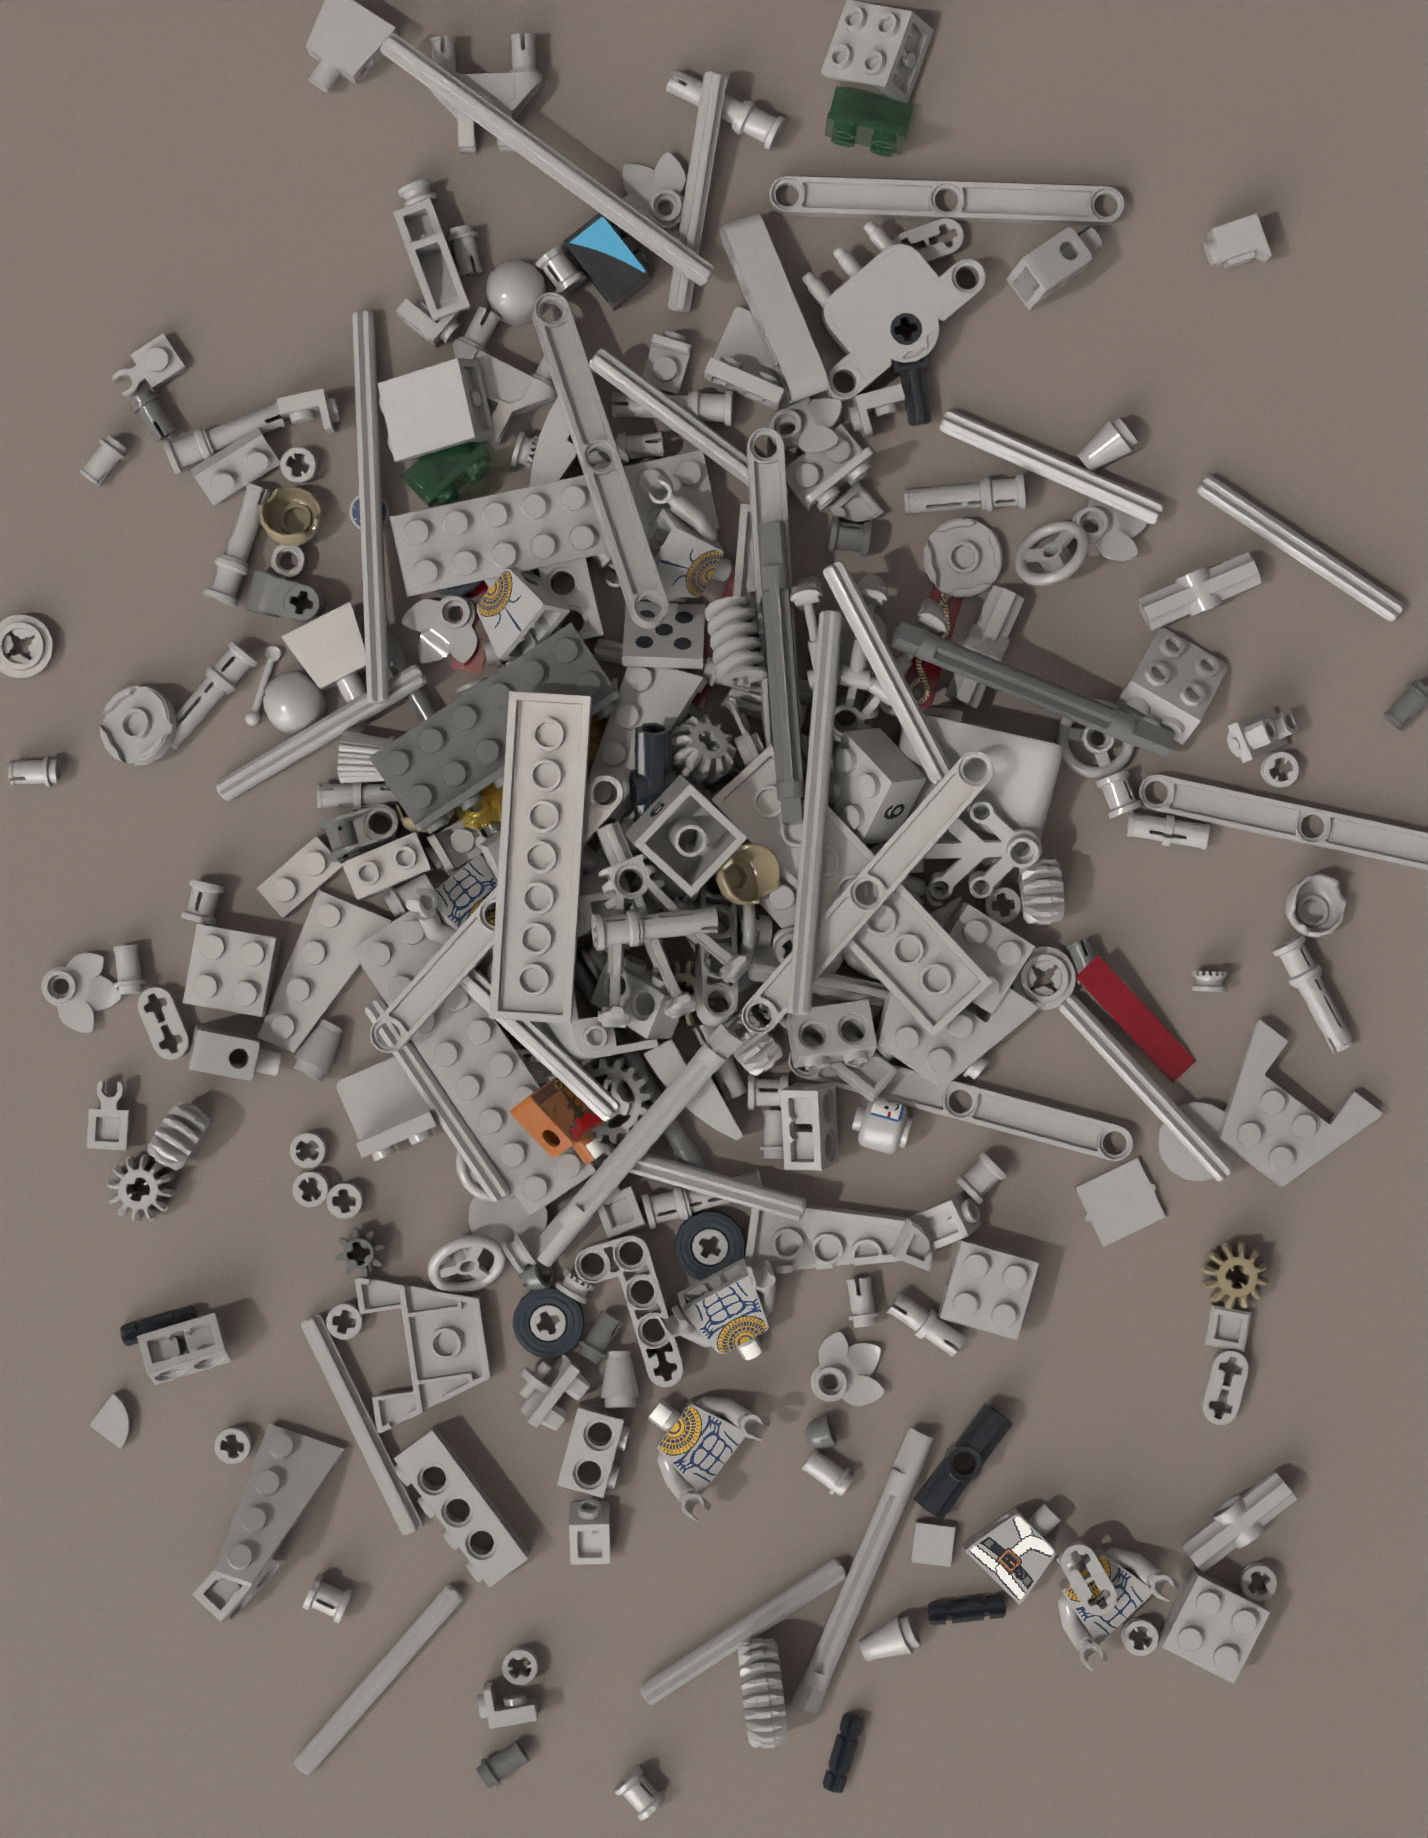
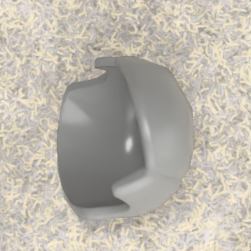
M516 259L501 262L490 272L487 279L486 299L489 310L501 317L500 322L512 326L529 324L533 321L532 313L535 302L541 295L546 293L544 277L533 264Z
M299 671L279 674L268 683L264 690L263 706L267 717L275 728L292 736L323 719L327 709L322 690L319 689L310 676Z
M1321 873L1307 876L1289 890L1285 900V911L1288 920L1298 933L1307 937L1317 938L1333 933L1342 923L1347 900L1342 896L1338 888L1339 882L1335 878Z

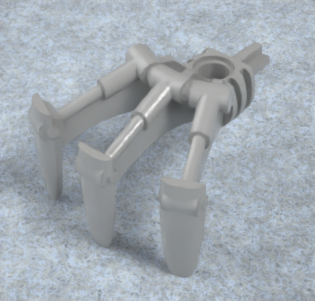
M816 575L801 577L792 587L790 593L791 603L794 602L796 607L804 606L810 636L808 647L813 670L807 671L811 691L814 687L818 638V620L814 603L820 602V596H823L822 583ZM865 575L859 581L857 587L873 616L875 605L882 606L883 602L888 600L889 592L883 578L875 575ZM930 598L924 599L917 613V616H919L917 622L921 624L919 628L932 632L935 635H938L940 632L943 634L949 627L947 625L949 619L946 618L942 607ZM857 638L854 640L850 665H843V668L838 669L837 685L848 686L846 695L838 698L836 696L835 715L839 711L849 710L856 715L857 720L851 725H842L834 719L832 756L844 732L872 729V718L877 717L879 714L878 704L883 701L888 706H891L877 677L871 674V670L865 669L867 658ZM905 652L899 654L895 660L903 676L913 664L911 660L914 657ZM857 688L870 692L862 702L855 698Z
M619 821L596 830L610 864V867L601 870L598 875L600 878L608 879V882L601 887L603 893L614 894V897L605 903L607 910L614 909L613 916L623 915L624 902L633 903L635 912L638 911L640 915L648 914L642 898L646 892L664 910L663 912L690 910L680 899L676 898L672 902L661 890L665 887L663 880L652 881L650 879L657 872L655 866H645L644 862L648 857L644 853L636 857L632 856ZM626 872H633L640 877L642 886L637 892H625L619 885V877ZM707 933L686 936L695 945L699 943L724 965L719 970L722 974L720 978L727 984L729 982L735 984L751 967L748 955L735 953L731 956L713 941ZM660 938L643 940L642 944H639L638 947L645 945L654 968L659 969L671 996L670 999L665 1000L666 1006L663 1007L666 1016H670L673 1020L695 1011L696 997L689 995L688 992L681 993L669 967V959L660 942ZM628 943L605 946V948H608L607 973L610 974L609 1007L602 1006V1011H598V1021L601 1022V1027L626 1028V1024L631 1021V1013L627 1012V1007L620 1005V976L624 974V948H631Z

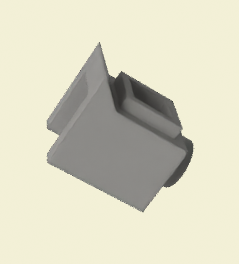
M1257 213L1212 228L1206 236L1208 241L1204 242L1205 254L1210 265L1216 264L1217 268L1224 266L1226 271L1250 263L1255 258L1266 263L1272 256Z

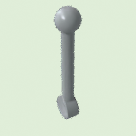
M269 646L265 651V656L268 660L252 709L245 716V721L250 726H256L261 720L259 710L265 695L264 690L268 685L275 662H278L282 657L281 650L276 646Z

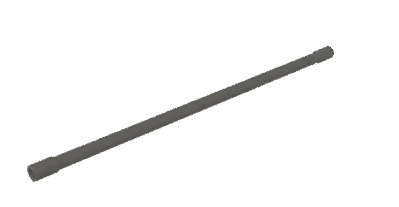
M387 623L388 667L392 675L395 676L410 667V664L406 659L403 648ZM423 686L405 696L420 722H423L437 712ZM482 789L480 793L484 798L471 806L490 838L491 829L501 830V820L487 799L485 791ZM577 949L575 985L594 1017H598V1011L602 1010L590 1003L597 981ZM612 1027L617 1046L633 1043L625 1028ZM639 1052L617 1054L619 1058H624V1068L629 1069L635 1064L639 1066L635 1074L638 1079L648 1076L649 1081L643 1085L644 1091L654 1092V1096L645 1101L646 1105L651 1107L660 1097L662 1091ZM676 1117L663 1132L673 1149L676 1160L683 1164L711 1171L697 1146L689 1139Z

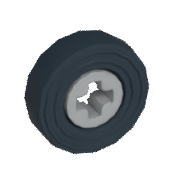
M703 1210L693 1214L692 1217H689L688 1220H685L680 1225L675 1237V1255L680 1267L689 1276L701 1281L744 1258L745 1237L741 1227L731 1216L720 1211ZM712 1236H716L719 1239L717 1246L721 1249L720 1253L717 1255L710 1253L707 1257L702 1255L703 1246L699 1243L702 1238L709 1240Z
M551 1286L530 1291L521 1298L514 1311L513 1329L516 1339L526 1351L537 1357L554 1358L565 1355L576 1346L583 1334L584 1315L581 1305L577 1300L569 1297L556 1287ZM547 1311L549 1316L557 1315L559 1317V1321L555 1324V1332L550 1333L547 1328L540 1330L538 1323L542 1321L541 1313Z

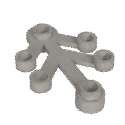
M985 796L976 797L969 805L971 819L979 824L984 823L1000 840L982 839L961 818H958L948 831L959 841H938L923 858H959L945 872H936L931 875L928 881L930 894L936 899L948 898L952 894L953 887L986 857H999L986 872H974L968 880L970 893L974 897L981 899L988 897L993 891V886L1013 867L1026 868L1038 861L1042 853V844L1039 836L1032 830L1025 828L1014 830L994 812L993 804L989 798ZM979 805H985L989 808L987 813L983 815L976 814L974 810ZM1019 842H1026L1029 845L1024 851L1014 849L1015 845ZM979 880H984L988 883L984 889H976L974 884ZM938 881H945L948 884L944 890H936L933 887Z

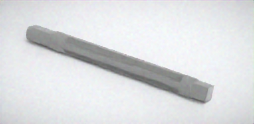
M721 1023L709 1036L678 1076L530 1246L529 1249L536 1260L550 1267L589 1222L597 1209L685 1106L742 1043L733 1030Z
M909 1427L858 1552L811 1661L807 1665L792 1699V1703L804 1711L817 1714L853 1625L906 1502L909 1501L934 1443V1437L919 1429Z

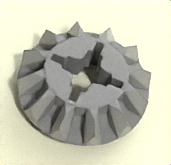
M14 615L0 622V671L2 673L21 679H27L42 673L46 665L52 660L54 645L48 628L42 622L28 615ZM12 633L24 641L35 637L28 646L31 660L22 654L12 655L8 658L16 648Z
M1035 947L1013 981L1012 987L1015 992L1038 1007L1037 1010H1051L1059 1007L1065 999L1071 996L1075 987L1076 974L1072 962L1061 951L1052 947ZM1032 965L1042 971H1046L1048 968L1051 969L1054 966L1057 967L1050 977L1053 983L1052 986L1056 989L1055 992L1044 985L1032 991L1030 990L1037 979L1034 970L1031 968Z

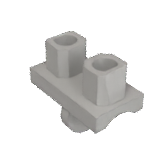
M1274 707L1228 725L1227 742L1231 752L1240 757L1244 763L1289 744L1286 736L1298 732L1299 728L1290 709L1276 714Z
M566 1354L558 1356L551 1366L542 1361L535 1372L527 1367H523L519 1374L527 1382L519 1394L526 1400L519 1410L527 1417L526 1421L535 1428L542 1424L557 1430L566 1419L567 1412L556 1402L564 1392L576 1400L582 1398L589 1389L590 1383L580 1373V1369L574 1361Z

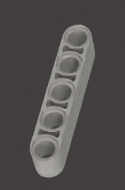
M756 212L720 225L719 232L724 249L781 387L785 389L784 394L787 400L792 403L828 390L829 382L823 363L762 217Z
M710 877L708 881H716V879ZM705 883L694 900L695 909L712 906L716 908L718 921L723 924L725 933H707V935L733 956L737 953V905H734L723 895H714L709 892ZM697 943L695 945L696 1013L700 1021L705 1025L718 1027L721 1023L725 1024L737 1008L738 980L735 984L731 982L727 984L720 978L721 973H715L710 970L707 960L715 957ZM717 997L725 1003L726 1011L718 1013L711 1010L708 1005V998Z

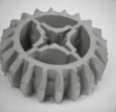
M762 1637L741 1642L738 1647V1661L748 1742L753 1748L763 1747L764 1749L786 1744L789 1735L778 1645L773 1638L763 1639Z

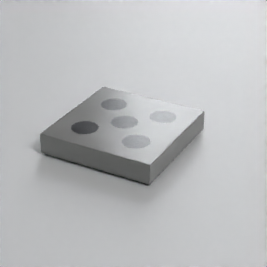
M639 602L638 611L646 618H654L660 614V607L654 602ZM668 603V610L664 621L652 629H645L635 624L626 604L622 666L703 669L706 604Z

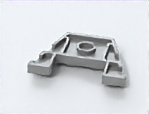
M1009 988L994 1013L990 1014L988 1012L984 1020H981L964 1008L938 1034L932 1037L898 999L889 992L886 995L876 1034L877 1046L937 1086L944 1088L1030 1017L1038 1007Z
M1256 1020L1250 1031L1251 1038L1246 1053L1243 1054L1239 1066L1241 1068L1234 1090L1231 1091L1217 1139L1278 1186L1284 1187L1379 1119L1383 1113L1356 1092H1350L1329 1122L1324 1121L1265 1076V1073L1288 1043V1040L1263 1021Z
M363 1276L355 1278L360 1314L393 1309L402 1310L413 1390L374 1395L372 1397L377 1433L385 1432L393 1426L411 1419L423 1411L491 1378L480 1297L448 1293L442 1290Z

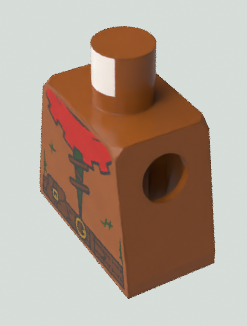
M557 1077L509 1111L520 1125L552 1157L556 1158L572 1146L585 1165H588L605 1152V1149L592 1131L606 1121H603Z

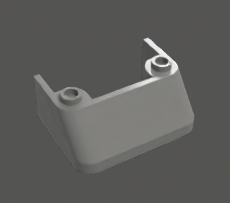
M629 887L622 888L625 892L630 893ZM603 892L580 896L577 938L586 934L591 928L593 915L591 905L607 902L614 897L613 893L604 894ZM575 994L571 1024L533 1021L576 1062L658 1047L657 1039L617 1046L613 1028L601 1027L598 1017L579 1020Z

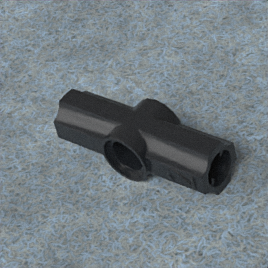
M654 722L643 723L640 727L635 728V769H632L629 774V792L632 804L634 805V823L676 779L675 771L672 767V729L669 725Z
M984 1402L956 1442L947 1448L944 1458L914 1497V1501L942 1521L969 1483L979 1476L983 1464L1013 1423L995 1408ZM969 1452L974 1456L973 1465L968 1470L959 1471L953 1467V1459L958 1453Z

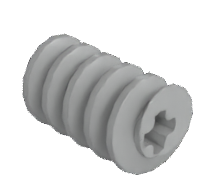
M744 596L718 599L705 608V618L709 622L707 631L711 636L710 647L714 651L712 658L717 666L715 675L726 686L749 685L764 679L768 674L765 668L756 667L764 662L765 657L762 653L754 652L761 648L762 641L759 638L753 637L759 632V626L756 623H751L757 614L752 608H744L749 604V599Z

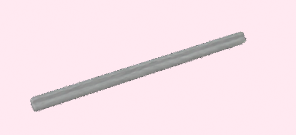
M391 33L384 40L380 48L383 55L696 284L703 286L708 282L714 272V267L397 34Z
M364 310L354 312L352 321L366 682L369 703L383 704L389 702L390 692L375 317L373 312Z
M830 610L821 611L819 614L788 998V1012L792 1015L800 1016L810 1015L812 1006L843 619L840 612Z

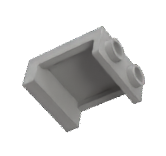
M456 358L377 383L380 393L379 406L385 416L389 434L387 439L388 446L395 462H416L422 459L421 456L467 442H484L495 438L478 359Z

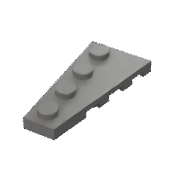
M627 667L619 689L621 697L615 701L618 709L610 715L587 780L588 785L597 776L609 775L618 779L623 785L625 792L624 800L609 819L620 821L632 802L629 792V774L632 769H635V728L640 727L643 723L656 722L662 725H669L673 731L677 724L681 725L689 710L687 708L697 692L701 693L708 681L704 677L672 668ZM602 782L597 785L594 792L596 801L601 805L612 804L617 798V789L614 784Z
M318 890L257 1038L295 1053L360 966L351 949L392 923L393 920Z
M806 1204L804 1216L801 1220L796 1221L751 1208L745 1260L748 1267L751 1266L753 1270L763 1268L765 1266L764 1261L769 1260L772 1270L776 1274L792 1273L793 1270L817 1268V1270L830 1269L833 1266L848 1264L858 1266L901 1261L894 1258L891 1252L908 1217Z
M268 1424L213 1570V1575L252 1588L281 1546L283 1539L290 1529L294 1527L314 1494L316 1495L325 1482L327 1475L344 1454V1449Z

